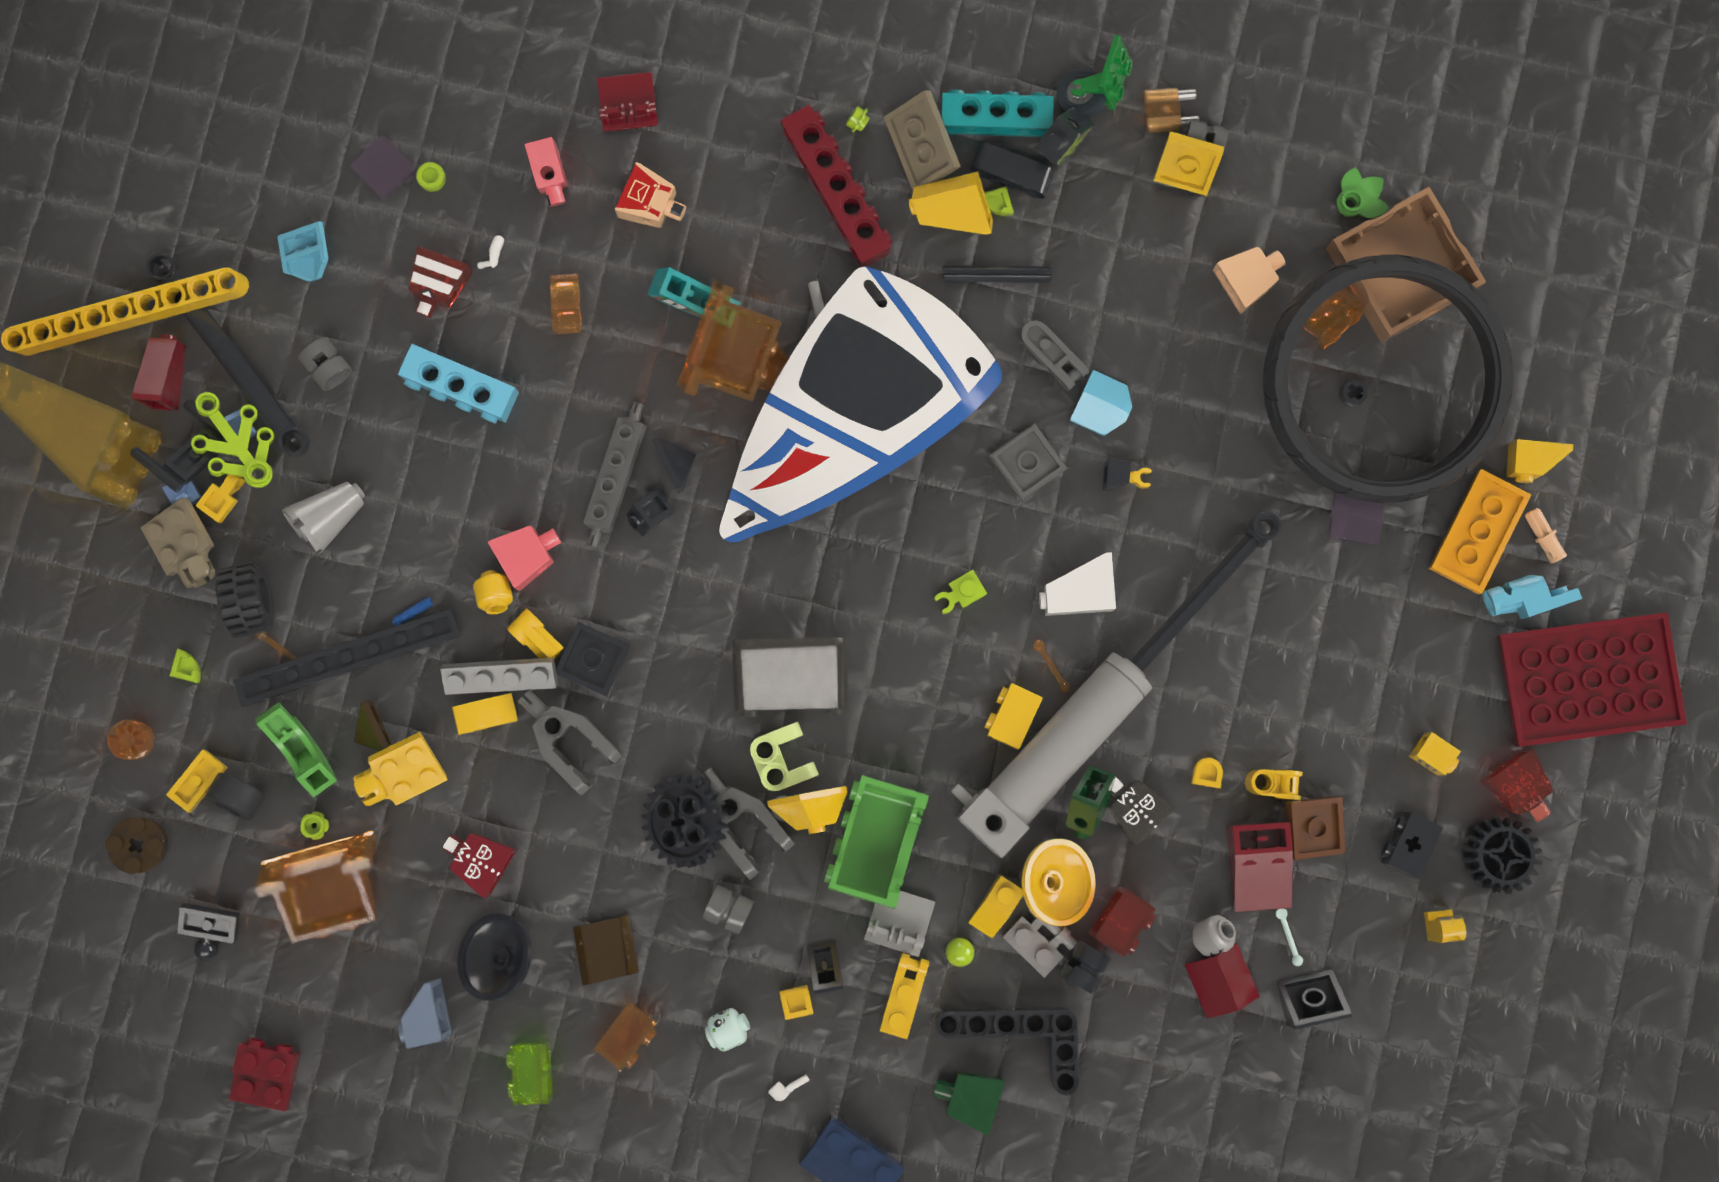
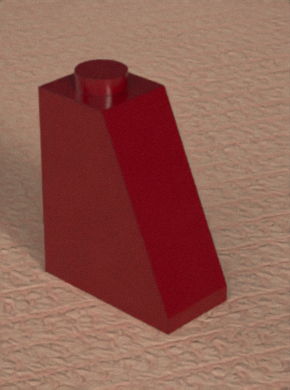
M160 334L159 338L148 339L132 392V399L149 409L179 411L186 346L178 341L176 336Z

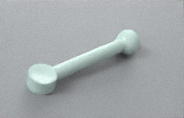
M1284 908L1277 909L1275 916L1281 920L1293 955L1292 963L1295 966H1300L1303 963V958L1298 955L1286 920L1287 911Z

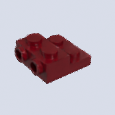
M248 1038L247 1041L239 1043L232 1073L235 1074L229 1100L284 1112L287 1111L301 1052L293 1051V1046L286 1044H276L275 1047L264 1045L265 1040L258 1038Z

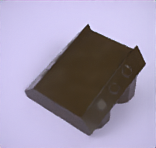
M629 915L573 927L582 985H590L639 973L638 953L635 951Z

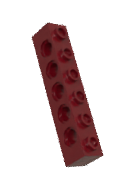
M809 104L781 119V129L860 267H868L890 255V245L893 241L886 229L881 230L877 223L879 216L872 205L867 206L863 199L866 196L863 187L859 181L854 183L850 173H852V169L845 157L842 159L839 157L836 151L839 149L838 144L832 134H826L823 128L825 122L818 110L814 112ZM809 134H814L819 138L815 143H807L804 140ZM821 158H828L832 161L828 167H821L817 162ZM841 181L845 184V188L836 191L831 188V184ZM848 205H855L859 208V211L856 214L850 215L844 211V208ZM867 228L873 234L869 238H861L857 233L860 229Z

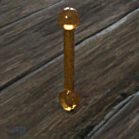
M266 632L255 634L258 640H264L290 660L300 658L294 656L268 637Z
M1041 640L1036 641L1033 645L1034 650L1042 655L1059 682L1060 690L1068 692L1070 684L1063 680L1044 650V642Z

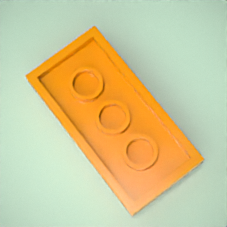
M1483 469L1478 470L1429 569L1478 595L1482 594L1531 494Z

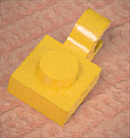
M228 475L220 487L212 483L196 506L216 522L222 523L238 502L232 495L243 486L245 480L239 476Z

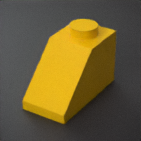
M1517 439L1508 444L1506 477L1516 478L1515 481L1519 483H1532L1534 479L1543 476L1573 451V444Z
M998 875L968 923L993 938L1022 898V889L1003 876Z

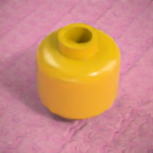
M494 570L483 572L480 575L481 577L473 584L478 608L491 615L506 611L513 601L509 578Z

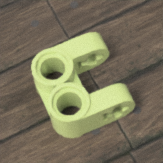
M798 722L762 735L751 744V756L761 782L768 790L780 791L819 775L814 762L788 771L779 745L803 736ZM767 742L772 745L773 753L769 758L763 759L757 754V748L761 743ZM772 769H779L783 773V781L779 785H772L768 781L767 776Z

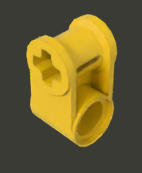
M1267 769L1252 770L1245 777V787L1254 795L1301 800V796L1298 795L1299 777L1302 776L1303 772ZM1260 774L1266 779V785L1262 790H1259L1255 785V779Z

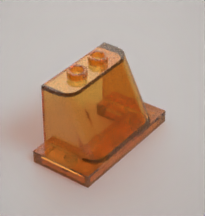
M715 280L677 386L684 393L695 396L701 383L753 402L759 383H764L767 377L768 367H766L768 358L769 356L773 357L776 352L778 341L775 339L782 321L731 302L730 298L734 288Z
M374 831L262 862L254 887L258 898L273 895L291 943L313 937L323 938L331 932L342 929L346 931L352 930L360 924L376 920L377 908L367 868L372 867L377 843Z

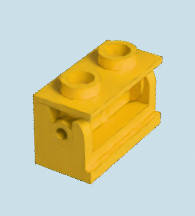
M1013 683L1009 685L1008 689L1003 687L996 701L1001 705L996 714L991 712L984 728L989 730L986 736L1019 750L1043 697Z

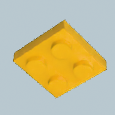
M1170 131L1154 181L1207 196L1223 155L1224 147Z

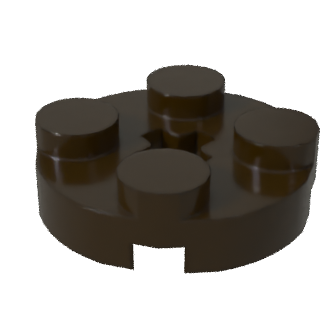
M132 817L122 820L112 829L110 836L106 840L105 847L111 862L119 870L127 874L147 873L157 868L164 860L167 835L162 826L155 820ZM133 839L143 840L144 843L141 845L142 852L132 850Z

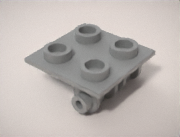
M900 891L895 909L875 904L864 940L919 957L935 901Z

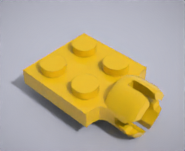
M421 732L369 756L368 763L371 767L353 778L356 793L359 797L365 798L361 801L366 806H372L384 799H390L395 805H399L447 781L445 771Z

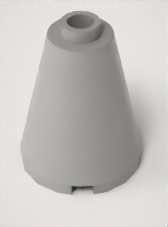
M344 482L287 506L282 511L296 534L306 542L309 541L306 546L318 556L364 505L362 498L365 495L356 483L351 485L348 482Z

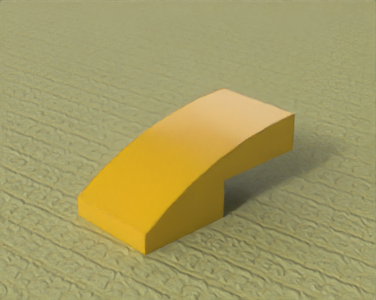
M512 693L452 707L458 735L518 721Z

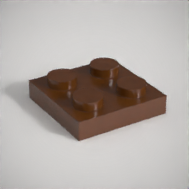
M1341 796L1286 802L1287 822H1290L1293 860L1346 854L1343 800Z

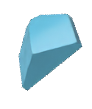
M318 221L277 236L284 273L309 282L322 278L329 259L323 222Z
M1093 370L1070 421L1102 436L1107 435L1125 423L1130 414L1132 403L1128 386Z

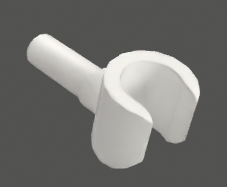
M805 1074L786 1087L778 1081L768 1092L776 1101H782L794 1089L808 1082L809 1078Z

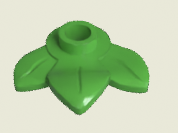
M1356 168L1348 171L1341 180L1342 192L1336 201L1338 211L1347 217H1354L1359 214L1367 219H1374L1383 215L1389 209L1385 202L1378 199L1383 188L1384 179L1380 177L1362 179ZM1346 200L1353 201L1354 207H1348Z

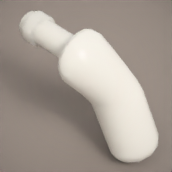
M496 235L489 248V261L479 262L477 264L479 269L488 266L496 267L500 250L504 244L502 236Z

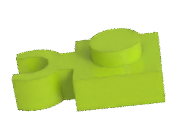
M971 570L948 584L952 592H941L935 596L934 600L936 602L942 598L947 599L949 606L941 612L942 614H948L953 610L957 602H959L963 609L986 596L987 592L974 570Z

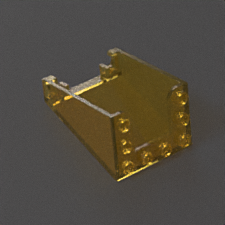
M0 362V409L81 491L128 509L129 505L133 504L137 498V487L140 480L149 471L130 455V451L134 447H139L151 457L152 453H155L160 446L161 432L130 420L129 415Z

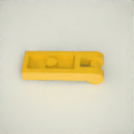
M901 954L879 1031L904 1039L908 1038L928 970L929 960L921 958L919 961L910 958L909 954ZM906 969L917 972L915 980L904 977Z

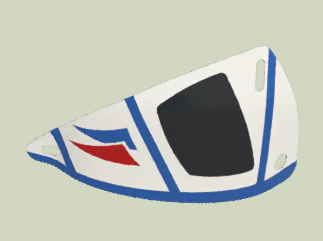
M869 267L856 269L812 323L770 391L742 454L720 524V535L726 541L739 542L756 534L787 525L850 496L895 470L954 429L993 393L1002 380V371L999 364L975 333L952 310L931 294L886 272ZM866 280H871L886 298V307H879L863 286ZM969 357L975 358L980 364L981 371L977 376L971 375L966 369L965 362ZM747 510L753 511L755 519L739 528L734 518Z

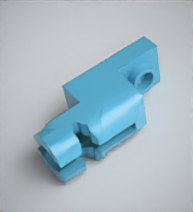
M1527 575L1507 582L1503 587L1497 586L1482 593L1484 604L1491 616L1517 612L1520 619L1528 618L1582 599L1578 588L1568 591L1567 586L1549 591L1544 577L1537 575Z

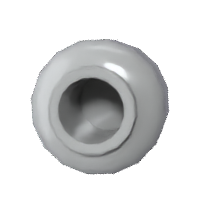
M1213 915L1194 926L1192 932L1193 943L1203 955L1211 957L1224 953L1234 946L1236 931L1229 920L1220 915Z

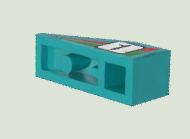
M670 267L657 269L647 295L671 307L727 328L732 327L741 302Z

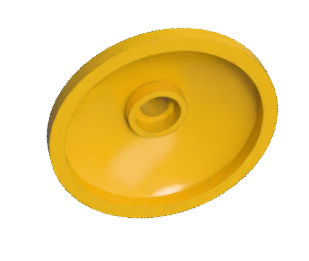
M1051 839L1042 842L1033 849L1025 862L1022 873V891L1030 911L1040 921L1052 926L1073 924L1086 914L1094 898L1095 873L1089 857L1080 846L1065 839Z

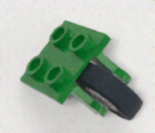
M1114 36L1103 72L1097 74L1090 69H1077L1069 72L1062 78L1057 87L1056 96L1057 102L1064 113L1075 107L1087 118L1096 115L1104 105H1107L1109 110L1115 111L1117 102L1122 100L1124 94L1123 83L1125 77L1129 76L1132 70V60L1120 36Z

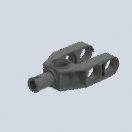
M532 690L527 691L524 695L532 704L525 697H521L518 703L535 718V724L532 727L542 757L578 794L583 796L592 787V784L555 747V742L563 737L570 727L573 726L612 765L623 757L622 753L586 716L557 706L547 707ZM552 718H557L561 722V729L557 734H551L547 730V723Z
M712 768L704 772L711 780L709 792H719L715 799L717 802L733 799L738 805L735 814L722 818L723 823L728 824L733 819L739 817L745 809H749L759 819L766 832L773 837L784 853L795 845L792 838L762 800L735 787L729 788L728 786L726 788L712 771ZM704 774L699 776L702 778V784L710 783ZM729 827L721 829V833L727 838L719 842L743 873L751 880L761 872L760 867Z

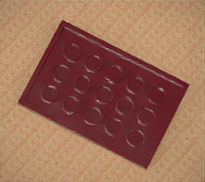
M1668 612L1497 635L1515 747L1687 724Z

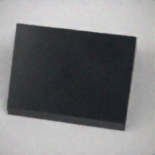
M1333 969L1277 981L1286 1025L1295 1030L1352 1017V1012Z

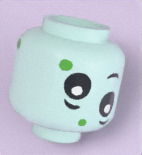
M729 1008L709 1018L708 1026L705 1027V1034L713 1048L717 1047L721 1051H727L746 1041L747 1030L750 1029V1025L744 1013L739 1014L735 1009Z

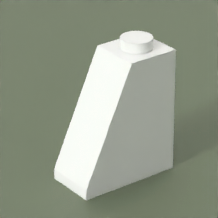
M1112 552L1105 553L1045 585L1043 588L1044 592H1039L1040 609H1045V616L1114 611L1116 609Z

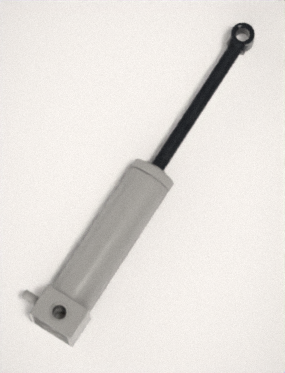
M1265 511L1252 518L1243 531L1245 536L1131 660L1123 659L1118 654L1112 652L1105 659V662L1093 672L988 788L982 789L973 797L960 784H957L951 790V793L965 805L961 809L962 812L956 818L997 857H1004L1029 829L1027 825L1152 690V686L1145 679L1146 676L1143 671L1257 547L1263 548L1269 540L1278 535L1281 523L1277 515ZM1262 520L1269 524V534L1260 532L1258 529L1259 521ZM990 815H995L999 821V825L994 831H990L986 827V819Z

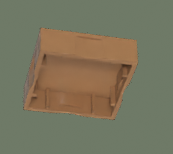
M1430 187L1398 203L1386 214L1376 219L1368 220L1333 239L1325 248L1336 266L1367 256L1398 254L1426 259L1444 266L1462 276L1476 289H1479L1486 283L1468 250L1455 236L1450 220ZM1373 278L1361 280L1348 286L1381 343L1453 304L1433 289L1405 279Z

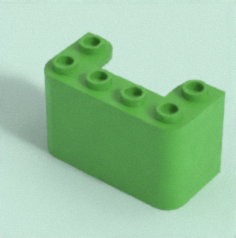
M863 775L860 782L854 780L849 797L850 800L854 801L851 812L845 810L841 827L846 828L843 839L837 838L832 854L838 857L835 866L829 864L824 882L829 883L828 889L895 909L900 896V887L903 884V878L921 822L920 818L925 810L929 795Z

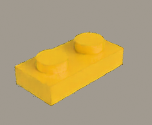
M202 750L166 795L185 811L192 813L205 797L217 774L224 773L228 767L207 750Z

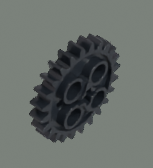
M680 774L672 776V778L663 779V783L654 785L656 792L647 794L652 802L643 803L648 813L641 815V818L647 820L648 824L641 828L649 830L650 833L646 836L645 841L653 840L654 844L650 850L659 849L658 859L667 857V865L676 864L677 868L686 866L687 868H692L707 863L706 859L715 857L713 851L722 849L718 841L727 838L721 833V829L729 827L728 824L722 822V818L728 816V813L720 812V808L725 802H717L715 800L719 792L710 793L711 783L702 784L701 777L692 778V774L683 776ZM693 800L696 803V810L693 808ZM668 804L671 806V813L668 810ZM697 829L701 832V839L697 834ZM673 832L676 835V842L673 839Z

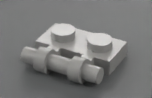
M1021 916L1002 936L1044 978L1064 957L1056 948L1063 943L1071 950L1077 944V941L1070 935L1071 931L1066 926L1048 925L1037 917L1029 923ZM1042 925L1054 935L1049 942L1037 931Z

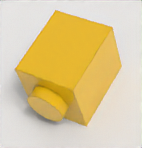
M1433 732L1423 734L1409 757L1438 776L1453 772L1459 763L1457 757L1461 751Z

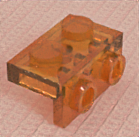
M1347 288L1341 289L1314 311L1303 328L1318 339L1321 348L1326 349L1331 343H1335L1351 325L1356 324L1364 313L1360 297Z
M629 1001L594 1050L614 1064L617 1071L621 1072L624 1067L630 1069L640 1056L636 1053L640 1045L643 1043L647 1046L656 1035L657 1031L653 1028L657 1021Z

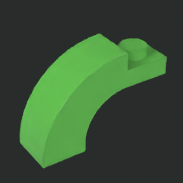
M279 702L255 718L256 724L279 748L292 767L296 779L312 797H315L337 781L328 760L301 722L295 716L292 717Z

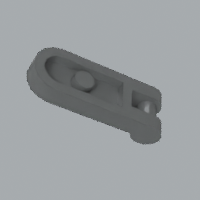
M1035 320L1025 324L1021 332V341L1024 346L1067 391H1070L1075 386L1074 382L1080 377L1084 378L1089 373V369L1044 323ZM1067 362L1073 368L1068 374L1061 369Z

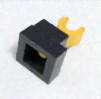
M1108 459L1104 463L1102 490L1114 491L1118 488V485L1126 486L1128 483L1146 489L1151 484L1143 483L1140 480V475L1149 474L1152 470L1142 468L1139 471L1131 472V462Z

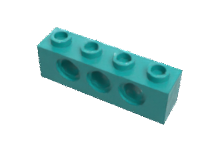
M950 90L948 93L942 94L941 118L948 134L1043 137L1053 124L1054 96H1047V94L1042 92L1019 95L1017 92L1009 91L1004 92L1003 95L992 94L989 91L965 94L961 90ZM970 107L976 111V114L967 116L962 110ZM994 108L1001 109L1004 115L995 117L990 113V110ZM1026 109L1031 113V116L1023 118L1017 111Z

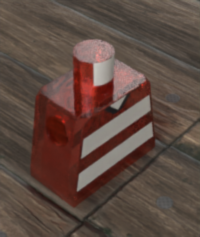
M418 246L409 283V291L413 296L420 298L415 312L421 316L431 318L436 305L450 309L473 272L469 265Z

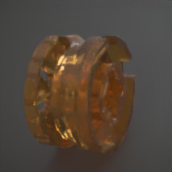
M123 720L111 728L107 744L110 751L116 757L124 760H139L146 757L152 751L154 746L153 737L155 736L147 724L135 720Z

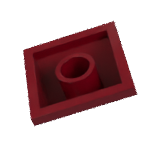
M1235 943L1230 950L1211 957L1203 956L1184 964L1207 1019L1239 1011L1260 997L1238 943Z

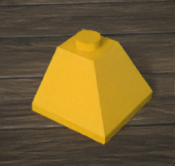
M843 786L767 801L770 809L795 830L808 829L809 834L826 831L825 825L837 822L847 794V787Z

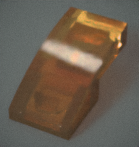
M578 274L550 275L553 334L581 332L580 280Z

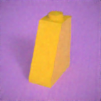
M978 172L914 187L912 198L909 199V206L912 215H917L920 225L985 235L991 234L993 219Z

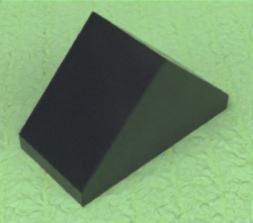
M835 941L807 946L814 993L819 994L843 989Z

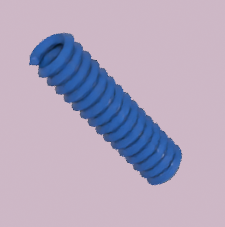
M428 596L425 600L423 599L418 604L398 614V616L396 615V617H393L394 621L392 623L395 626H399L411 620L413 616L416 617V615L433 606L431 598Z

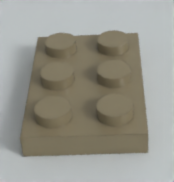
M924 90L884 117L912 190L916 186L937 182L961 167L931 91Z

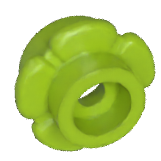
M857 106L848 118L845 125L852 129L851 132L854 133L856 130L861 132L868 123L870 117L866 115L868 111L866 108L863 110Z
M315 811L312 814H306L301 820V832L306 838L311 837L313 840H318L324 836V832L328 831L329 822L320 812ZM313 823L317 824L315 829L312 827Z

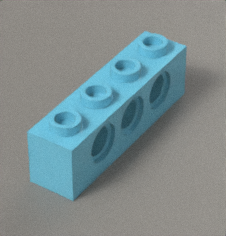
M411 344L398 373L405 380V386L419 391L422 387L431 391L429 394L431 397L445 402L446 398L456 402L455 407L469 413L474 409L482 413L481 418L495 424L497 420L506 423L519 394L517 389L511 385L414 344ZM430 370H438V376L435 380H426V375ZM457 380H463V389L459 392H452V384ZM482 391H489V399L484 403H478V394Z

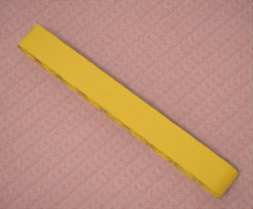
M221 268L11 326L2 333L1 343L6 350L29 356L240 298L247 293L249 282L243 274L231 268ZM235 277L234 286L228 289L229 280ZM208 284V292L202 296L201 290ZM181 292V300L175 303L176 295ZM154 299V308L149 311V303ZM128 306V314L123 318L122 312ZM101 314L102 320L96 325V319ZM75 321V328L70 332V325ZM49 329L48 337L44 339V332ZM22 336V343L18 346V339Z

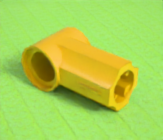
M527 608L506 628L522 645H527L538 658H554L555 660L564 650V647L544 628V624Z

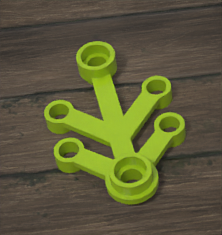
M210 392L200 394L196 399L198 413L204 417H209L227 442L211 440L203 435H196L191 440L193 451L198 454L210 451L238 456L244 465L225 463L221 458L211 459L208 463L210 474L216 477L223 474L244 477L246 483L254 488L267 486L273 476L270 465L266 463L269 445L274 441L273 431L267 427L260 428L257 431V441L259 444L255 459L248 451L252 424L258 416L257 409L253 405H244L240 409L241 424L237 436L220 413L217 396ZM210 402L213 404V408L211 410H204L202 408L203 404ZM246 410H251L254 412V416L246 418L243 413ZM262 433H269L271 438L263 441L260 435ZM203 440L206 445L203 448H197L195 442ZM214 463H220L223 466L220 471H214L211 467ZM260 470L264 475L262 478L256 479L252 476L253 472Z

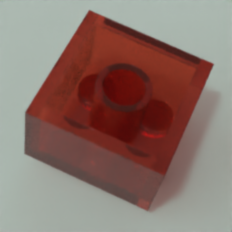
M1119 886L1088 934L1122 957H1125L1127 953L1131 955L1140 942L1137 937L1143 929L1147 931L1154 922L1156 916L1153 913L1156 908L1128 889Z

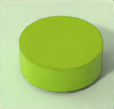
M434 162L424 163L419 167L416 174L420 186L429 192L440 190L446 181L445 172L440 165Z

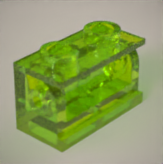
M550 1041L515 1043L511 1046V1051L507 1052V1067L512 1069V1080L508 1082V1096L513 1098V1106L519 1103L521 1105L549 1104L553 1100Z

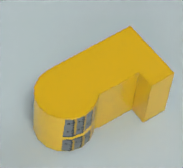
M1451 909L1424 912L1428 941L1445 943L1465 940L1466 928L1461 915L1453 916Z

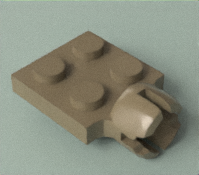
M189 498L179 499L141 527L166 576H173L177 573L186 588H196L208 582L207 575L210 580L216 576L215 568L208 558V552L214 547V544Z

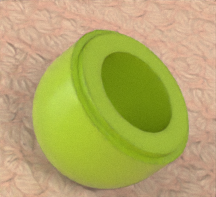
M955 938L946 947V957L956 967L967 966L974 958L973 945L965 938Z

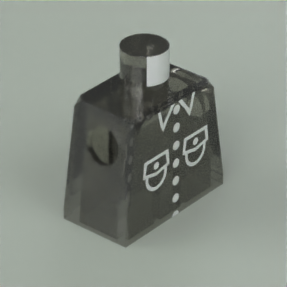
M1117 775L1111 792L1115 799L1107 806L1108 811L1133 846H1137L1176 809L1140 780H1135L1127 786Z

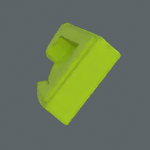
M1006 186L984 192L990 212L1001 216H1011L1014 214Z
M177 649L170 676L200 683L201 671L196 659L188 652Z

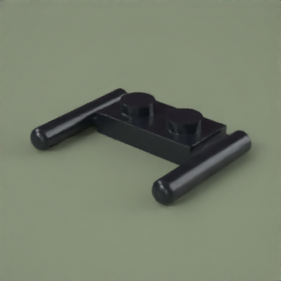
M187 400L184 403V409L205 425L194 436L203 435L207 439L227 442L211 419L198 413L194 401ZM192 438L167 459L163 466L159 465L139 447H134L130 451V455L175 493L179 492L184 485H187L207 467L211 459L218 457L221 453L207 451L203 454H198L194 452L191 446ZM203 440L195 442L197 448H203L206 445Z

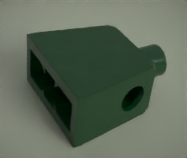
M1090 765L1071 796L1066 825L1074 829V834L1081 839H1087L1094 835L1105 815L1116 775ZM1096 793L1095 800L1089 799L1088 795Z
M957 1071L953 1084L937 1079L932 1096L947 1100L945 1112L948 1116L989 1136L1005 1081L1002 1077Z

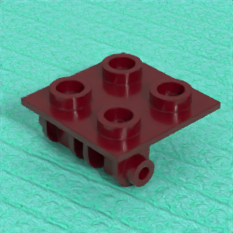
M652 72L597 78L600 100L599 112L603 132L658 126Z

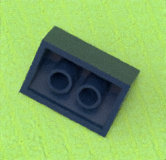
M832 1115L799 1163L800 1166L823 1182H897L904 1171V1166L901 1162Z

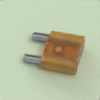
M1177 87L1143 90L1147 134L1180 131L1181 127L1189 126L1191 119L1199 121L1198 116L1181 117L1179 100L1195 99L1196 90L1178 91Z

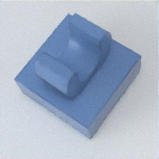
M193 479L177 493L167 485L162 487L171 504H174L181 498H189L191 504L194 505L202 498Z

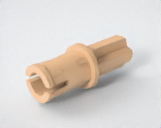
M1536 508L1529 511L1525 517L1537 537L1535 542H1539L1550 564L1566 557L1567 554L1555 535L1556 530L1550 528L1541 510Z

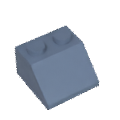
M441 978L425 983L401 1018L402 1025H399L398 1031L401 1042L406 1044V1049L440 1042L452 1035Z

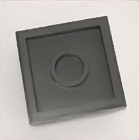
M1035 423L989 455L993 464L1021 502L1068 469Z

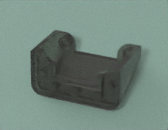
M847 638L746 639L732 641L735 712H740L741 717L758 716L757 711L787 709H826V715L843 714V709H848Z

